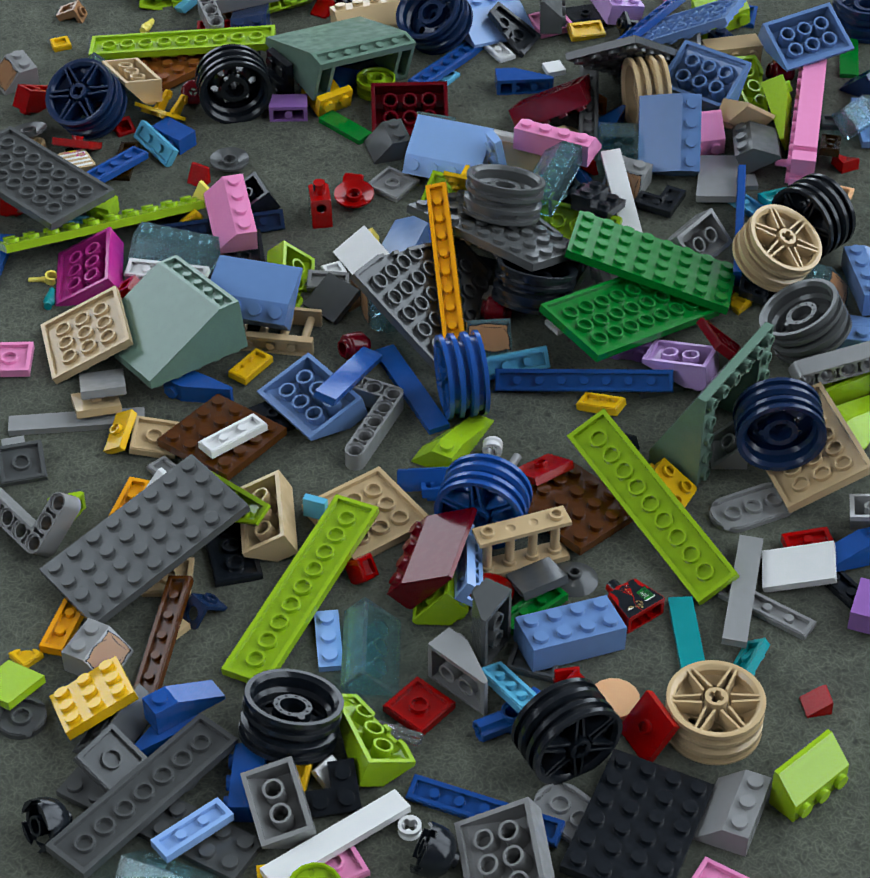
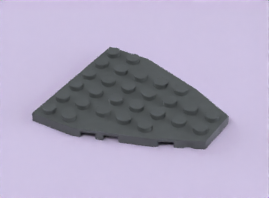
M464 240L454 242L464 327L468 333V325H476L480 318L482 302L485 300L482 296L489 289L492 270ZM432 242L411 246L400 252L395 250L388 255L378 254L357 270L350 279L435 371L434 338L435 335L442 334Z

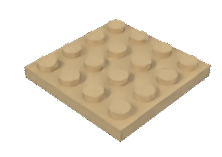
M116 285L40 325L51 376L56 384L70 379L72 376L89 369L91 366L108 359L134 344L120 291Z
M380 466L318 496L328 499V506L335 495L338 494L379 507V515L350 560L369 552L374 557L409 539L411 526L416 521L420 522L428 516ZM308 517L315 525L319 521L318 519Z

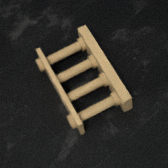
M295 307L292 324L305 325L301 336L289 335L290 331L281 330L280 334L268 333L269 328L262 326L259 332L247 331L249 324H244L248 347L241 350L253 351L257 348L265 353L304 356L309 352L313 356L314 338L310 336L313 326L322 327L323 325L322 310Z
M564 506L472 528V533L480 549L482 548L483 573H493L506 577L505 574L546 557H550L556 564L569 561L570 554L565 545L560 542V528L572 525V520ZM551 531L550 542L537 545L538 534ZM528 536V548L515 551V540ZM505 542V554L492 557V545Z

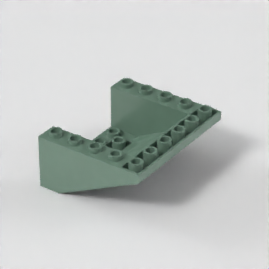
M359 16L266 37L265 44L269 48L273 47L293 64L294 79L314 101L316 96L330 92L335 67L373 59L379 67L391 70L395 74V81L407 78L416 42L407 31Z
M178 255L162 260L122 299L134 344L112 356L151 389L161 387L166 382L181 378L184 374L199 370L209 363L217 362L227 355L237 353L241 349L248 347L239 301Z
M765 322L652 446L649 452V464L653 463L655 465L665 457L696 486L701 480H707L711 471L709 462L712 458L711 444L714 440V434L712 433L717 419L715 417V410L718 406L732 412L736 399L745 389L759 381L768 379L770 375L768 365L772 359L770 351L775 339L773 324Z

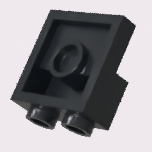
M273 47L267 49L266 68L272 85V94H295L293 64Z
M590 181L587 184L582 183L580 189L572 190L570 194V209L591 212L600 218L609 219L625 207L626 199L619 198L616 194H608L609 186L602 185L599 181Z

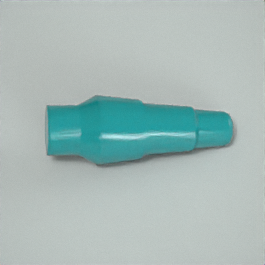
M53 287L49 288L43 300L44 309L51 310L55 304V289Z

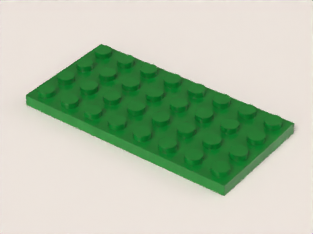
M579 211L564 257L719 313L727 314L735 276L733 275L734 265L732 263L720 261L709 254L695 252L689 247L678 246L669 240L656 238L650 233L639 232L630 226L617 224L611 219L600 218L591 212Z
M617 277L542 303L539 308L541 314L595 362L696 325V322L701 317L709 320L720 314L717 311L622 277Z

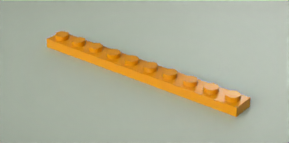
M445 181L425 185L442 334L445 338L447 333H453L458 338L459 333L465 331L448 188Z
M129 477L109 516L143 491L150 480ZM65 598L39 644V650L42 653L62 657L61 651L76 634L84 618Z

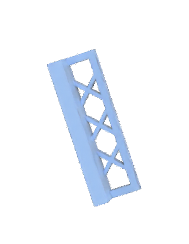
M472 524L454 573V599L472 607L473 599L469 595L474 587L480 585L483 581L482 548L480 549L472 533V528H475L474 524Z

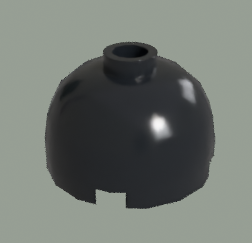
M47 796L33 798L26 801L22 808L21 814L26 813V821L22 822L24 835L31 845L33 840L36 841L41 848L38 851L40 854L47 852L45 844L72 822L70 811L55 798ZM48 834L49 840L45 844L37 841V837Z
M429 821L428 824L431 828L423 829L415 846L412 857L417 858L416 866L410 864V872L425 878H439L445 875L450 867L453 869L456 867L460 853L456 852L457 842L454 834L448 828Z

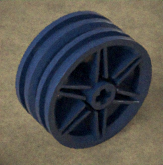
M400 0L396 11V22L399 29L407 31L414 39L417 50L428 55H440L451 51L465 39L472 26L473 11L467 0Z
M833 0L832 7L848 37L857 39L858 43L870 44V0Z
M91 58L76 59L62 66L50 80L45 95L46 107L50 116L71 135L83 136L85 140L101 138L114 130L126 112L128 100L126 89L120 80L105 65Z
M776 377L759 381L745 389L734 403L732 415L737 448L742 458L754 467L769 471L795 469L816 458L826 444L827 429L820 396L812 386L801 380Z

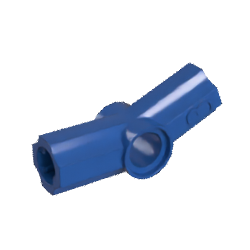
M534 686L531 688L537 694L541 692V690ZM506 702L502 705L500 711L473 721L475 735L479 741L485 742L505 733L511 734L513 723L519 713Z

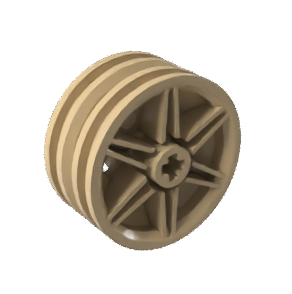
M661 54L654 57L648 55L644 59L641 56L634 57V59L628 57L623 61L621 69L622 105H626L625 119L630 131L633 132L638 131L639 96L672 94L669 68L664 56Z
M769 204L757 209L735 235L732 251L738 267L749 280L763 289L778 292L792 283L803 280L821 259L822 244L818 233L805 217L789 207Z
M705 660L683 667L671 678L666 691L665 708L680 726L669 743L681 755L702 764L727 765L743 760L756 749L762 736L766 710V695L762 685L744 668L725 661Z

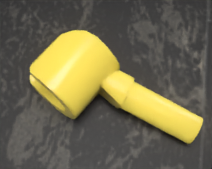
M49 270L45 273V276L29 277L28 282H42L52 286L56 284L57 273L54 270Z

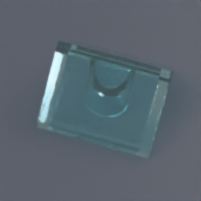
M870 95L860 96L831 115L845 140L851 139L870 127Z

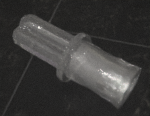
M378 720L382 725L387 724L391 728L390 734L396 740L402 739L406 744L421 746L424 737L423 733L403 728L400 723L395 725Z

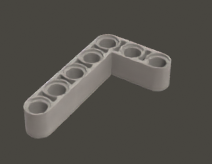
M197 0L198 13L205 29L224 28L223 13L279 0Z
M870 341L794 361L788 368L791 378L801 380L813 386L819 382L824 385L870 372Z
M364 377L352 388L363 398L365 406L371 408L345 446V465L349 470L353 471L361 470L366 466L404 409V392L402 388L368 377Z
M0 487V527L28 553L43 557L52 556L81 509L80 499L73 495L56 492L50 497L38 519L35 520Z

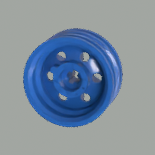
M471 330L469 335L466 331H462L459 333L458 338L453 333H447L445 338L442 334L435 335V376L439 400L445 418L451 420L454 414L457 418H464L466 410L471 417L477 416L478 412L481 415L489 414L491 402L489 370L484 344L479 331Z
M484 453L468 454L456 459L448 467L434 503V513L439 514L474 507L477 509L473 521L475 528L527 515L533 498L532 486L522 470L508 460ZM505 542L492 545V549L505 547Z

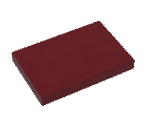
M701 317L696 322L712 347L729 361L741 349L737 342L705 318Z

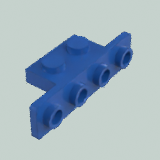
M448 467L398 469L397 484L405 492L421 491L422 499L426 498L428 501H435Z

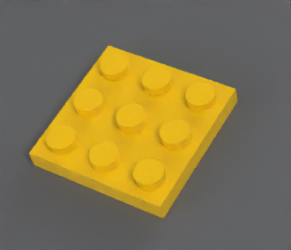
M116 656L104 660L95 669L81 674L75 681L67 686L58 688L49 696L70 741L139 699Z

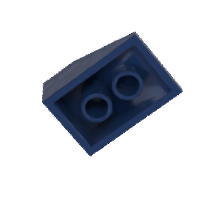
M269 3L233 11L230 19L231 27L270 25Z

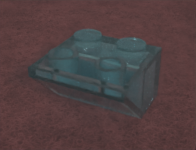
M599 122L598 140L602 144V148L598 152V161H602L601 151L618 148L621 149L623 156L637 160L638 123Z

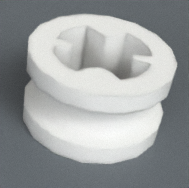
M489 436L483 440L482 453L498 457L502 455L503 442L499 437Z
M405 815L399 819L398 835L400 838L406 841H413L420 837L422 822L417 816ZM406 825H408L409 827H413V826H414V830L412 831V830L409 829V828L405 830V826H406Z

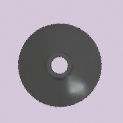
M40 121L28 122L14 127V129L29 138L41 135L48 128L45 122Z
M236 147L218 149L210 156L211 166L222 172L238 171L249 163L248 153Z
M566 562L558 565L568 575L569 583L560 587L568 593V597H583L596 589L598 575L590 566L580 562Z

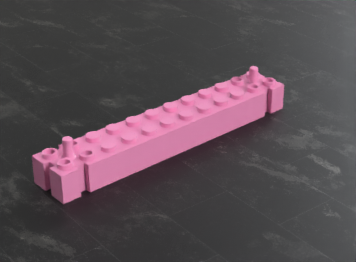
M827 59L800 67L798 71L788 158L775 162V166L786 167L784 183H788V186L802 177L815 172Z

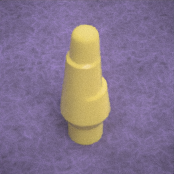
M151 18L143 23L140 33L150 32L155 20Z

